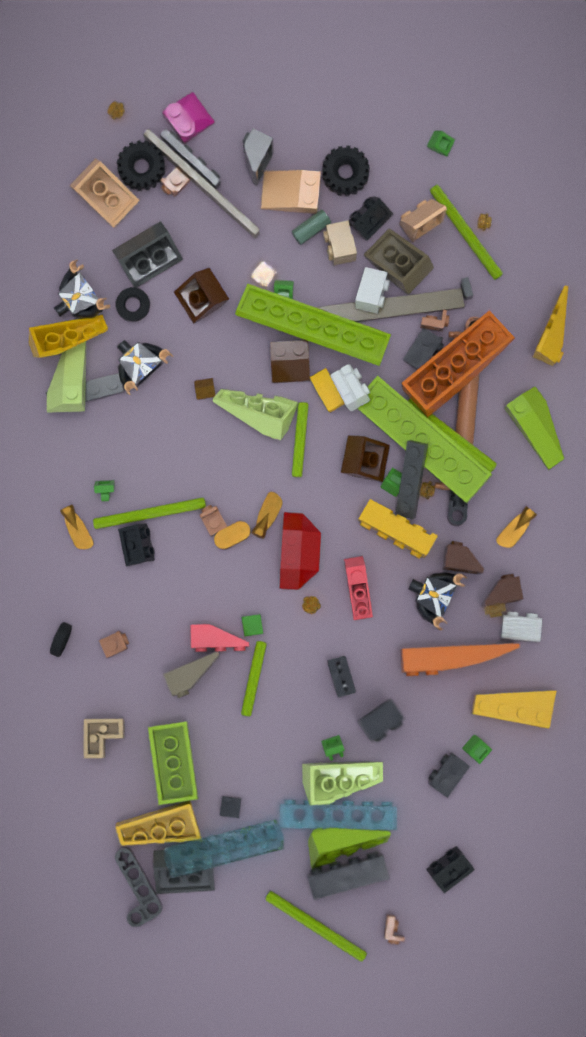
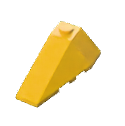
M564 285L532 356L551 366H554L556 362L559 363L564 353L561 349L564 340L568 286Z
M98 315L94 318L75 319L30 327L29 346L33 357L41 358L58 355L108 331V327L103 315Z

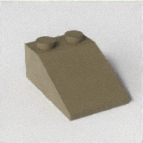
M390 228L364 254V257L378 270L387 272V278L408 295L434 269L427 254Z
M219 652L212 653L163 674L172 696L177 695L178 698L188 695V690L197 684L220 657Z

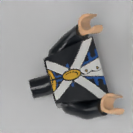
M78 259L70 262V268L62 279L58 292L62 302L55 306L54 309L60 317L70 311L74 318H94L104 309H109L110 305L104 306L103 303L107 298L99 299L82 274L77 272L82 270L84 265L82 264L77 268L76 262Z
M126 340L122 341L117 346L123 354L119 358L118 373L127 394L131 395L130 390L132 388L138 391L137 387L163 365V362L165 364L168 363L166 357H173V355L167 349H162L157 345L149 343L140 344L137 342L131 347Z
M434 573L430 577H426L424 583L413 579L408 588L418 594L415 602L422 618L433 624L440 631L443 629L439 624L441 622L447 624V621L442 617L457 585L465 586L460 583L461 578L467 579L462 574Z

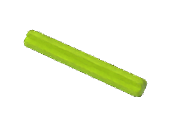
M305 402L298 403L292 466V477L297 478L302 477L308 416V403Z
M262 641L256 642L241 711L243 716L250 717L252 714L267 645Z

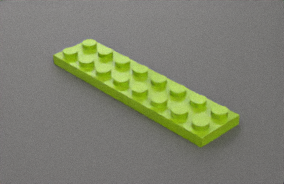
M247 284L235 315L378 366L381 364L391 336L389 333Z
M377 375L368 386L370 401L357 409L405 451L407 441L409 440L428 444L424 467L467 504L488 481L492 473Z

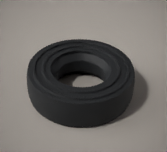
M126 288L120 292L116 299V310L126 321H140L149 312V298L139 288ZM132 297L140 301L139 309L134 312L127 310L125 306L126 301Z
M65 622L61 623L53 639L50 654L56 657L61 656L69 640L72 625Z

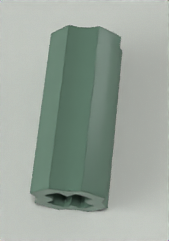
M321 209L292 230L291 233L297 242L302 245L323 230L326 225L331 224V220L325 211Z

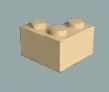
M349 221L326 225V231H323L325 243L329 242L327 246L329 261L333 260L334 266L356 261L357 251L354 237L351 235Z
M84 719V758H105V739L125 738V719Z

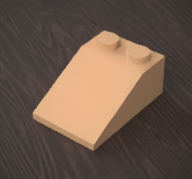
M96 158L70 185L113 228L140 201Z
M308 170L264 171L261 209L316 214L318 210L321 172Z
M433 199L428 202L424 200L416 206V210L413 212L409 210L401 216L402 219L399 225L411 242H414L444 221L447 211L445 205Z

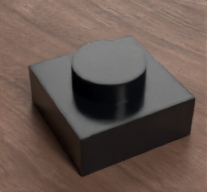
M222 796L220 816L239 818L241 798Z

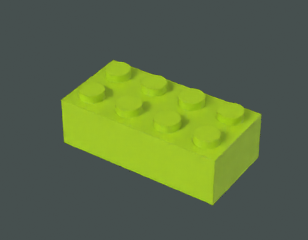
M188 721L148 727L159 805L198 799Z

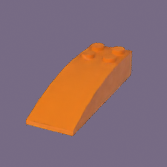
M489 310L401 383L403 391L429 417L485 369L515 337Z
M520 643L401 649L402 673H406V676H418L419 672H425V675H438V671L462 668L502 656L519 648Z

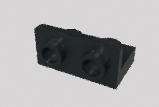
M369 197L363 202V206L359 210L354 211L350 215L349 225L353 226L363 239L368 241L393 213L379 197Z
M423 327L403 358V361L418 370L432 358L435 352L438 353L444 345L441 343L443 337H438Z
M135 524L118 529L126 566L155 560V552L150 540L151 532L147 524Z
M346 656L327 660L337 697L355 693L356 689Z
M453 753L445 754L439 762L442 764L439 770L434 769L428 777L431 780L428 784L447 798L470 767Z
M456 846L448 850L439 860L431 863L426 870L442 892L446 893L475 869Z

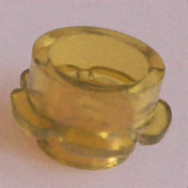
M114 101L108 108V114L112 116V119L121 118L125 112L122 102Z
M487 212L486 214L480 213L477 228L483 229V231L491 226L492 217H488L489 214Z
M432 481L423 482L421 486L420 496L428 500L435 493V486L432 485Z
M310 596L303 599L302 608L305 612L314 614L321 608V604L316 597Z

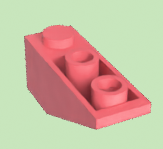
M360 556L344 559L353 619L371 618L373 615L364 558Z
M190 625L191 648H195V652H207V648H215V652L226 651L228 647H234V651H245V647H249V642L213 625Z

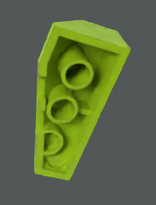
M536 386L505 406L506 412L548 470L564 460L547 402Z
M315 829L308 839L311 867L313 869L336 862L335 858L341 855L349 857L360 848L368 850L386 843L391 833L390 831Z

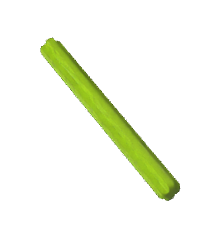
M438 184L430 189L433 197L437 202L446 206L447 216L493 279L500 278L503 274L476 235Z
M411 399L408 400L411 405L427 417ZM431 414L427 417L489 472L494 471L497 466L495 461L435 415Z
M198 498L94 518L93 525L95 529L177 514L205 508L206 503L204 498Z
M270 891L267 894L266 901L360 962L367 956L365 951L274 892Z

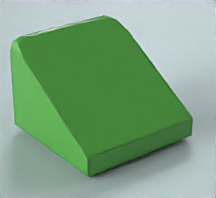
M441 130L434 131L427 147L439 154L448 156L455 139Z
M275 280L274 293L293 299L294 281Z
M392 467L380 487L394 497H397L402 473Z
M261 614L241 617L244 637L264 634Z
M473 735L462 748L479 764L492 751L476 735Z

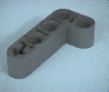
M123 847L116 852L115 860L140 903L139 906L133 908L128 913L127 922L132 927H139L157 917L161 913L163 905L133 851L128 847ZM122 851L124 854H129V857L127 858L129 863H131L132 861L134 862V864L130 865L127 869H125L124 867L127 865L126 860L120 859ZM132 868L139 871V877L136 879L129 876V870ZM142 885L147 886L149 889V893L146 896H142L138 891ZM156 903L159 909L157 912L152 913L149 911L148 905ZM132 913H139L142 917L141 921L138 923L133 922L131 919Z

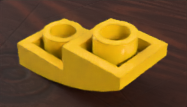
M327 368L310 377L329 413L345 404Z

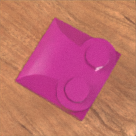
M194 92L176 103L169 104L166 110L162 112L184 144L215 123Z

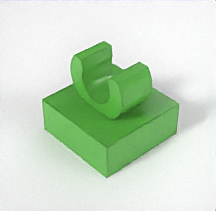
M115 480L95 481V493H101V501H109L110 492L115 490Z
M340 735L321 741L326 757L329 756L331 761L334 754L339 753L340 757H343V751L345 750Z

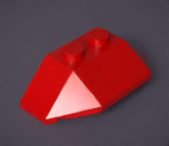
M284 512L280 589L299 590L319 572L321 532L303 513Z

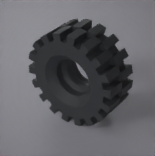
M137 140L135 144L130 142V146L123 147V152H120L118 155L117 169L120 178L126 186L129 185L133 190L134 188H137L138 191H142V189L150 190L149 187H156V183H160L162 176L165 174V161L160 149L156 148V145L153 143L152 145L149 144V141L141 143V140ZM143 159L148 162L149 168L146 172L138 173L135 171L134 164L137 160Z
M346 145V148L338 146L337 150L335 148L332 149L331 153L326 155L322 167V177L326 187H329L333 193L334 191L337 192V195L340 196L341 194H345V196H349L351 193L353 195L357 194V191H361L368 182L370 171L368 159L364 157L362 151H358V148L354 147L352 149L349 145ZM344 164L350 165L353 169L352 176L342 178L338 173L340 166Z

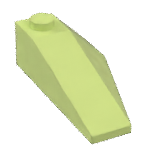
M86 341L62 352L47 392V413L85 411Z
M221 389L213 398L214 403L263 435L281 440L288 432L298 406V402L280 396H274V399L264 398L263 394L256 393V396H248L241 391Z
M383 762L302 764V781L309 805L330 804L342 797L350 796L354 792L383 782Z

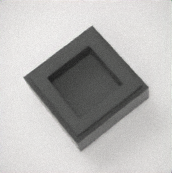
M469 277L463 278L460 285L464 300L472 299L473 292Z

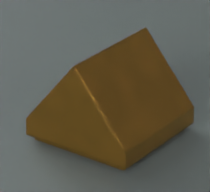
M213 378L194 381L197 400L215 397Z

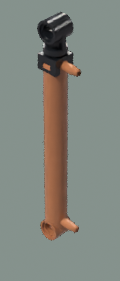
M474 316L466 321L464 331L480 317ZM449 332V338L455 339L462 332ZM480 373L459 391L455 431L472 445L474 442ZM436 482L435 488L449 490V495H452L449 496L448 522L453 526L462 525L467 520L468 503L466 504L442 482ZM459 511L462 514V520L455 521L452 513Z

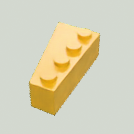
M371 499L358 519L361 522L360 526L369 531L371 528L376 530V535L385 540L387 538L393 540V545L402 550L404 547L411 551L410 554L418 559L427 556L438 537L434 533H431V535L427 534L423 527L418 524H410V521L398 514L394 515L392 510Z
M557 690L475 695L471 714L550 729Z
M191 800L117 822L115 826L121 845L202 841Z

